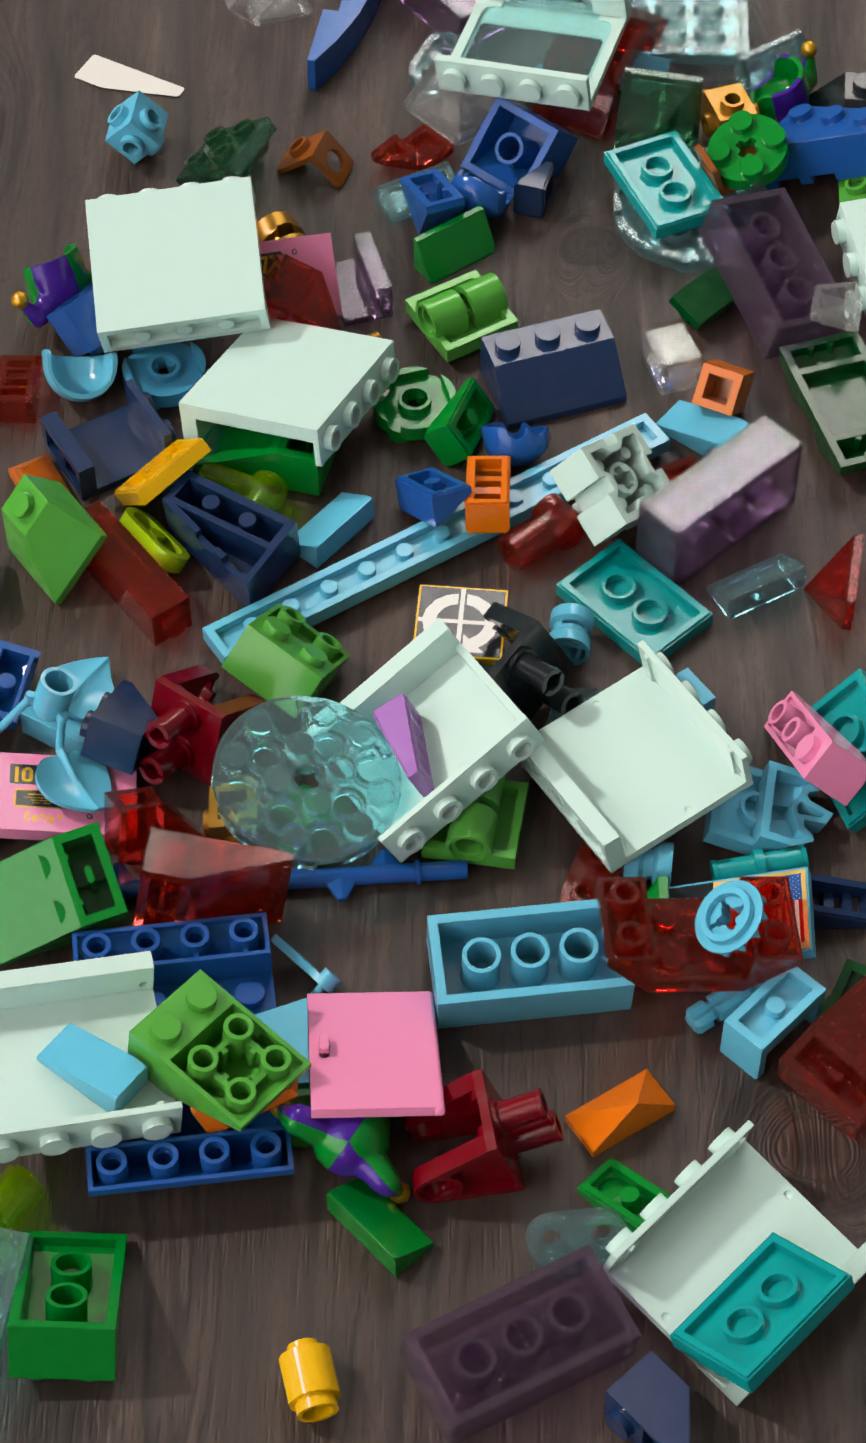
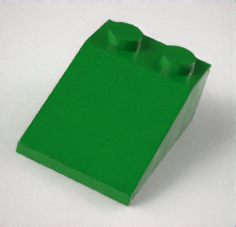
M24 1231L8 1321V1378H28L31 1380L68 1379L86 1382L98 1380L115 1381L120 1344L127 1234Z

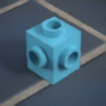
M139 90L112 110L107 120L110 125L105 141L117 152L136 164L147 155L153 156L162 147L165 140L163 133L169 114Z

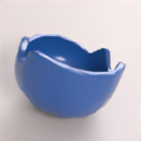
M460 169L451 183L464 196L465 206L462 213L481 205L484 208L487 221L499 218L507 209L514 196L487 184L469 172L462 175L464 169Z
M493 422L481 427L488 455L511 456V467H521L533 463L544 454L551 441L550 430L547 426L530 427L526 422H523L516 433H510L502 422Z

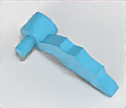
M277 934L270 939L273 944L318 983L310 994L324 993L325 991L332 993L341 983V980L327 967L320 973L308 960Z

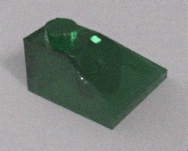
M625 67L615 128L614 149L675 130L687 147L698 143L704 77Z

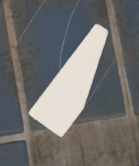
M92 55L75 74L77 79L107 89L132 92L140 90L142 93L178 97L184 91V88L98 55Z

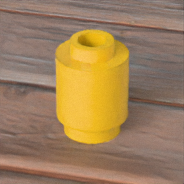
M302 1338L291 1342L286 1348L287 1351L282 1353L278 1359L290 1410L296 1412L297 1419L305 1423L318 1422L332 1417L339 1410L337 1401L341 1398V1392L330 1347L325 1343L317 1342L315 1338Z

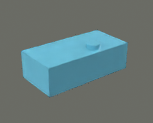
M621 897L427 916L426 941L437 1029L631 1009L635 983Z

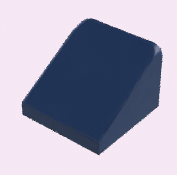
M545 162L515 183L513 204L515 213L540 219L545 215L553 194V162Z

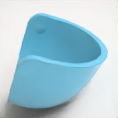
M50 349L42 351V366L47 383L55 393L69 401L88 402L97 399L108 390L117 373L118 359L116 352L99 356L72 357L52 355Z

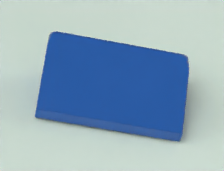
M433 467L398 476L395 479L400 509L433 527L439 526L472 493L471 486Z

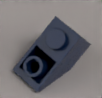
M123 680L112 693L105 692L98 708L95 711L89 710L85 715L79 733L80 736L85 737L81 756L132 775L141 765L140 761L148 756L151 744L145 735V730L148 729L146 725L158 718L132 682Z
M651 1350L606 1390L604 1403L605 1421L619 1438L623 1440L629 1438L633 1443H690V1388Z

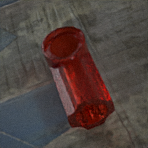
M557 493L545 496L534 507L530 518L498 538V549L504 561L514 571L518 568L523 570L556 547L562 550L574 547L586 533L576 517L580 513Z

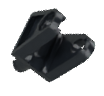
M493 602L482 617L488 622L494 623L495 625L492 629L512 644L499 661L496 660L492 667L477 661L529 720L534 717L543 704L557 711L561 716L582 704L583 696L580 692L563 684L564 677L575 664L542 624L530 616Z

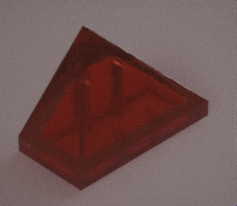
M855 533L803 588L829 617L844 630H851L864 541L863 534Z

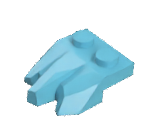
M769 760L763 770L750 766L753 780L751 786L706 813L702 841L745 855H751V850L759 848L763 852L774 851L814 842L812 833H819L833 813L809 799L814 797L820 789L805 780L796 768Z

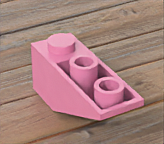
M792 690L784 700L775 704L769 713L768 721L764 725L765 729L805 780L844 806H847L866 782V758Z

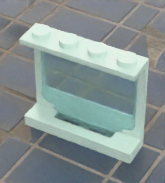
M477 0L452 55L436 54L434 58L439 89L590 111L631 17V0Z

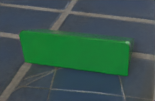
M479 205L414 238V268L429 283H436L495 252V243L484 208Z
M359 1178L336 1187L326 1194L327 1210L395 1277L400 1275L434 1246V1242L388 1197L377 1194Z

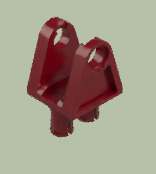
M201 664L160 676L155 680L151 705L158 718L146 725L148 729L145 730V735L151 744L150 751L153 753L140 761L143 764L139 766L141 775L148 783L159 785L173 772L181 769L206 785L211 786L264 730L271 714L270 703L254 694H249L217 705L211 704L217 694L212 691L214 682L220 675Z
M482 1069L472 1071L443 1086L444 1115L401 1116L403 1130L411 1134L413 1141H433L475 1134L478 1136L424 1163L412 1172L414 1196L418 1201L424 1203H443L524 1190L525 1185L519 1160L522 1157V1152L564 1141L559 1117L555 1110L549 1111L544 1093L540 1087L533 1091L502 1100Z

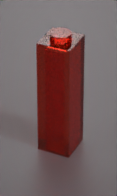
M100 500L85 507L86 512L108 536L86 567V570L154 646L169 638L179 636L186 628L192 626L189 596Z

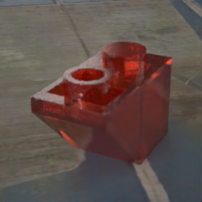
M287 254L273 255L263 278L269 316L286 321L290 318L298 323L341 331L342 326L323 273Z
M150 786L104 792L105 845L119 863L140 865L152 858L168 856L175 859H184L191 857L195 852L210 851V842L198 827Z

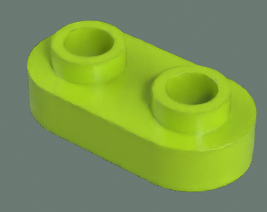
M126 508L117 523L122 531V539L129 545L138 548L147 557V565L154 571L162 575L180 573L190 558L187 550L154 517L138 508Z

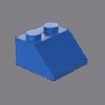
M496 97L461 167L501 191L504 190L514 196L515 183L547 161L553 162L554 178H556L563 170L579 138L520 103Z

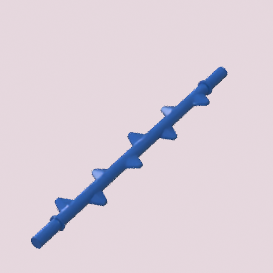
M387 849L378 852L371 866L312 869L301 851H294L291 853L282 871L222 875L211 860H204L194 876L134 880L123 862H115L113 864L124 900L149 898L159 913L168 912L177 896L239 893L250 911L259 910L268 891L327 887L338 902H345L356 885L416 882V885H421V881L468 879L467 860L422 863L419 860H415V863L399 864Z

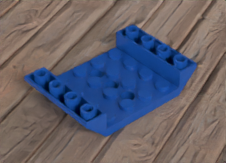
M266 912L72 932L73 961L151 951L154 964L153 991L157 1007L201 969L254 1015L276 1008ZM182 1103L181 1132L172 1133L160 1140L139 1138L121 1141L117 1145L108 1148H97L93 1145L85 1147L89 1197L295 1174L291 1135L287 1133L280 1119L270 1112V1109L259 1114L241 1132L230 1127L222 1132L207 1133L192 1114L190 1106Z

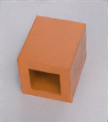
M717 359L704 362L692 403L729 416L742 413L755 372Z

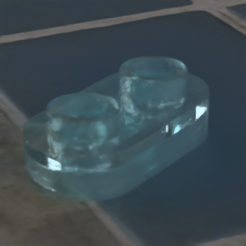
M442 31L436 32L426 39L409 64V83L415 90L423 93H434L441 90L438 85L434 58L436 54L451 56L460 36L452 32Z
M608 1207L548 1212L537 1216L531 1221L526 1230L525 1242L531 1258L545 1268L605 1263L611 1255L605 1247L623 1228L628 1226L619 1212ZM600 1225L609 1226L611 1228L610 1233L605 1238L599 1239L593 1236L596 1227ZM554 1230L560 1233L555 1243L546 1244L542 1241V1237L547 1231Z

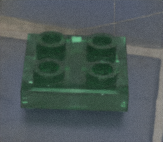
M268 116L253 121L250 118H246L236 125L227 128L223 126L213 128L205 135V143L202 147L185 160L184 165L186 167L175 179L176 182L181 186L188 182L201 184L221 181L229 176L247 177L269 150L268 140L277 128Z

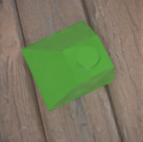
M24 474L1 508L8 549L55 604L61 605L108 536L61 482Z

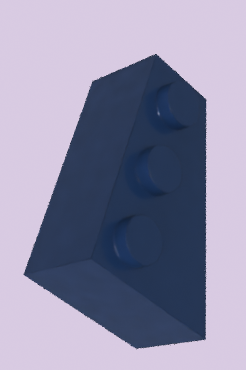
M187 470L162 499L168 531L243 607L267 597L301 554L296 521L190 470Z

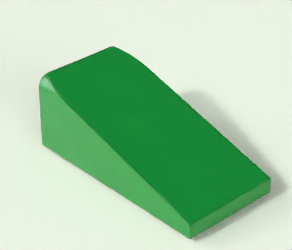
M473 377L465 381L431 423L424 435L425 441L442 464L447 467L467 460V456H472L482 436L481 427L489 423L495 411L494 405Z
M612 1156L577 1187V1192L619 1230L628 1227L632 1232L645 1221L640 1216V1213L658 1194L662 1193L667 1199L671 1196Z

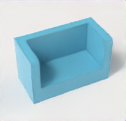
M788 960L724 1020L720 1052L751 1077L758 1079L764 1073L767 1054L804 1019L811 1024L816 1023L824 1005L826 988Z

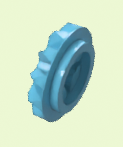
M731 880L720 884L704 898L697 911L695 933L698 941L712 954L717 953L727 958L735 950L746 952L747 942L751 938H761L758 927L761 923L768 920L763 910L767 900L749 882ZM730 907L739 913L735 918L736 925L733 930L727 926L731 922Z

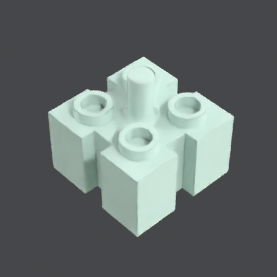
M635 423L612 433L604 440L601 438L581 447L549 471L566 501L575 499L576 502L572 505V512L579 520L594 547L617 536L625 529L627 531L647 521L680 498L663 469L654 470L647 458L652 451Z

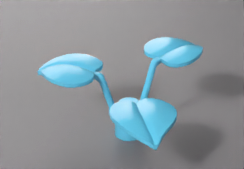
M109 657L83 659L45 669L40 676L36 690L26 691L24 699L0 722L1 734L29 705L33 706L36 715L40 719L47 722H57L55 744L57 756H49L39 762L36 768L35 782L39 791L47 800L66 809L88 813L101 812L106 808L110 800L111 780L106 766L81 756L82 749H76L67 754L64 748L65 727L68 715L76 721L83 722L89 710L95 711L98 708L105 692L112 693L114 691Z

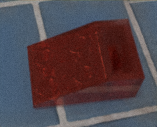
M151 827L141 871L133 926L263 912L267 914L268 925L279 923L282 920L295 854Z
M866 975L817 1018L779 1059L777 1075L853 1141L866 1128Z

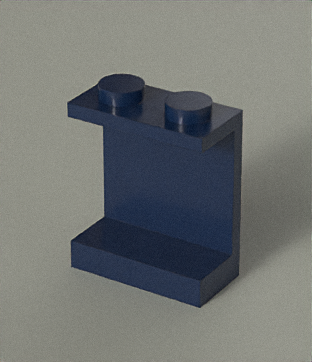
M133 379L125 381L126 406L79 426L68 429L56 411L40 417L44 445L82 501L122 485L172 442L177 440L171 423L167 419L161 420L157 414V409L151 395L148 392L142 393Z

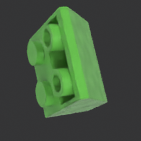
M278 603L247 625L221 667L295 721L312 706L351 655L341 649L342 645L336 638L324 632L319 633L305 622V617L299 611Z

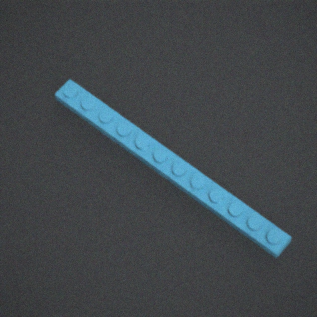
M644 413L510 479V529L566 502L565 497L549 471L581 447L601 438L604 440L612 433L635 423L652 451L647 456L648 460L668 452L670 439ZM463 501L439 526L433 527L421 521L203 627V640L223 664L247 625L278 603L299 611L305 617V622L312 627L501 533H468L466 531L465 501Z

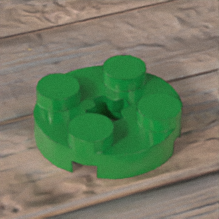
M744 110L737 111L730 116L729 121L722 124L714 132L707 147V155L717 168L723 185L735 190H751L750 185L763 182V186L772 183L783 173L789 161L788 140L784 128L772 118L759 114H750ZM755 147L757 151L755 155L748 153L745 157H741V151L744 148Z
M415 366L400 368L396 381L390 384L380 396L377 404L372 406L374 419L379 427L387 432L388 438L395 443H406L409 440H425L424 435L427 429L456 394V389L452 382L441 374V379L429 375V369ZM416 400L418 404L423 405L411 407L408 406V401Z

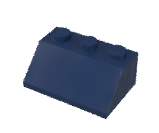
M601 309L481 337L480 372L508 431L520 428L523 422L533 425L627 402L615 338Z

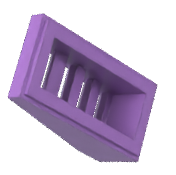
M399 694L375 709L373 717L407 778L424 798L434 790L421 716L406 695Z

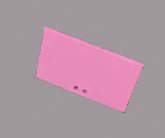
M431 991L307 994L309 1062L311 1063L309 1068L311 1118L442 1116L445 1114L434 997Z

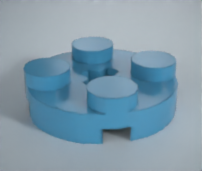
M191 341L190 346L176 342L132 349L133 354L127 360L125 357L122 363L124 386L125 381L133 379L142 393L148 392L151 395L157 410L179 406L180 400L207 372L206 359L202 350ZM166 368L171 373L159 374V369Z

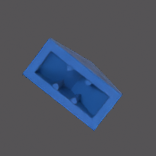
M438 168L400 178L401 187L418 236L462 214L465 206L464 196Z

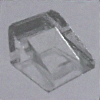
M857 282L815 285L810 312L811 320L846 331L858 332L863 301Z

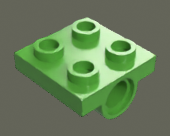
M475 269L405 299L406 313L447 363L480 349L481 337L519 327V320L508 308L505 289L499 278L492 272L481 276Z
M506 775L501 777L492 789L480 795L461 812L458 818L446 824L421 848V857L445 861L467 860L468 864L515 870L529 783L506 780Z

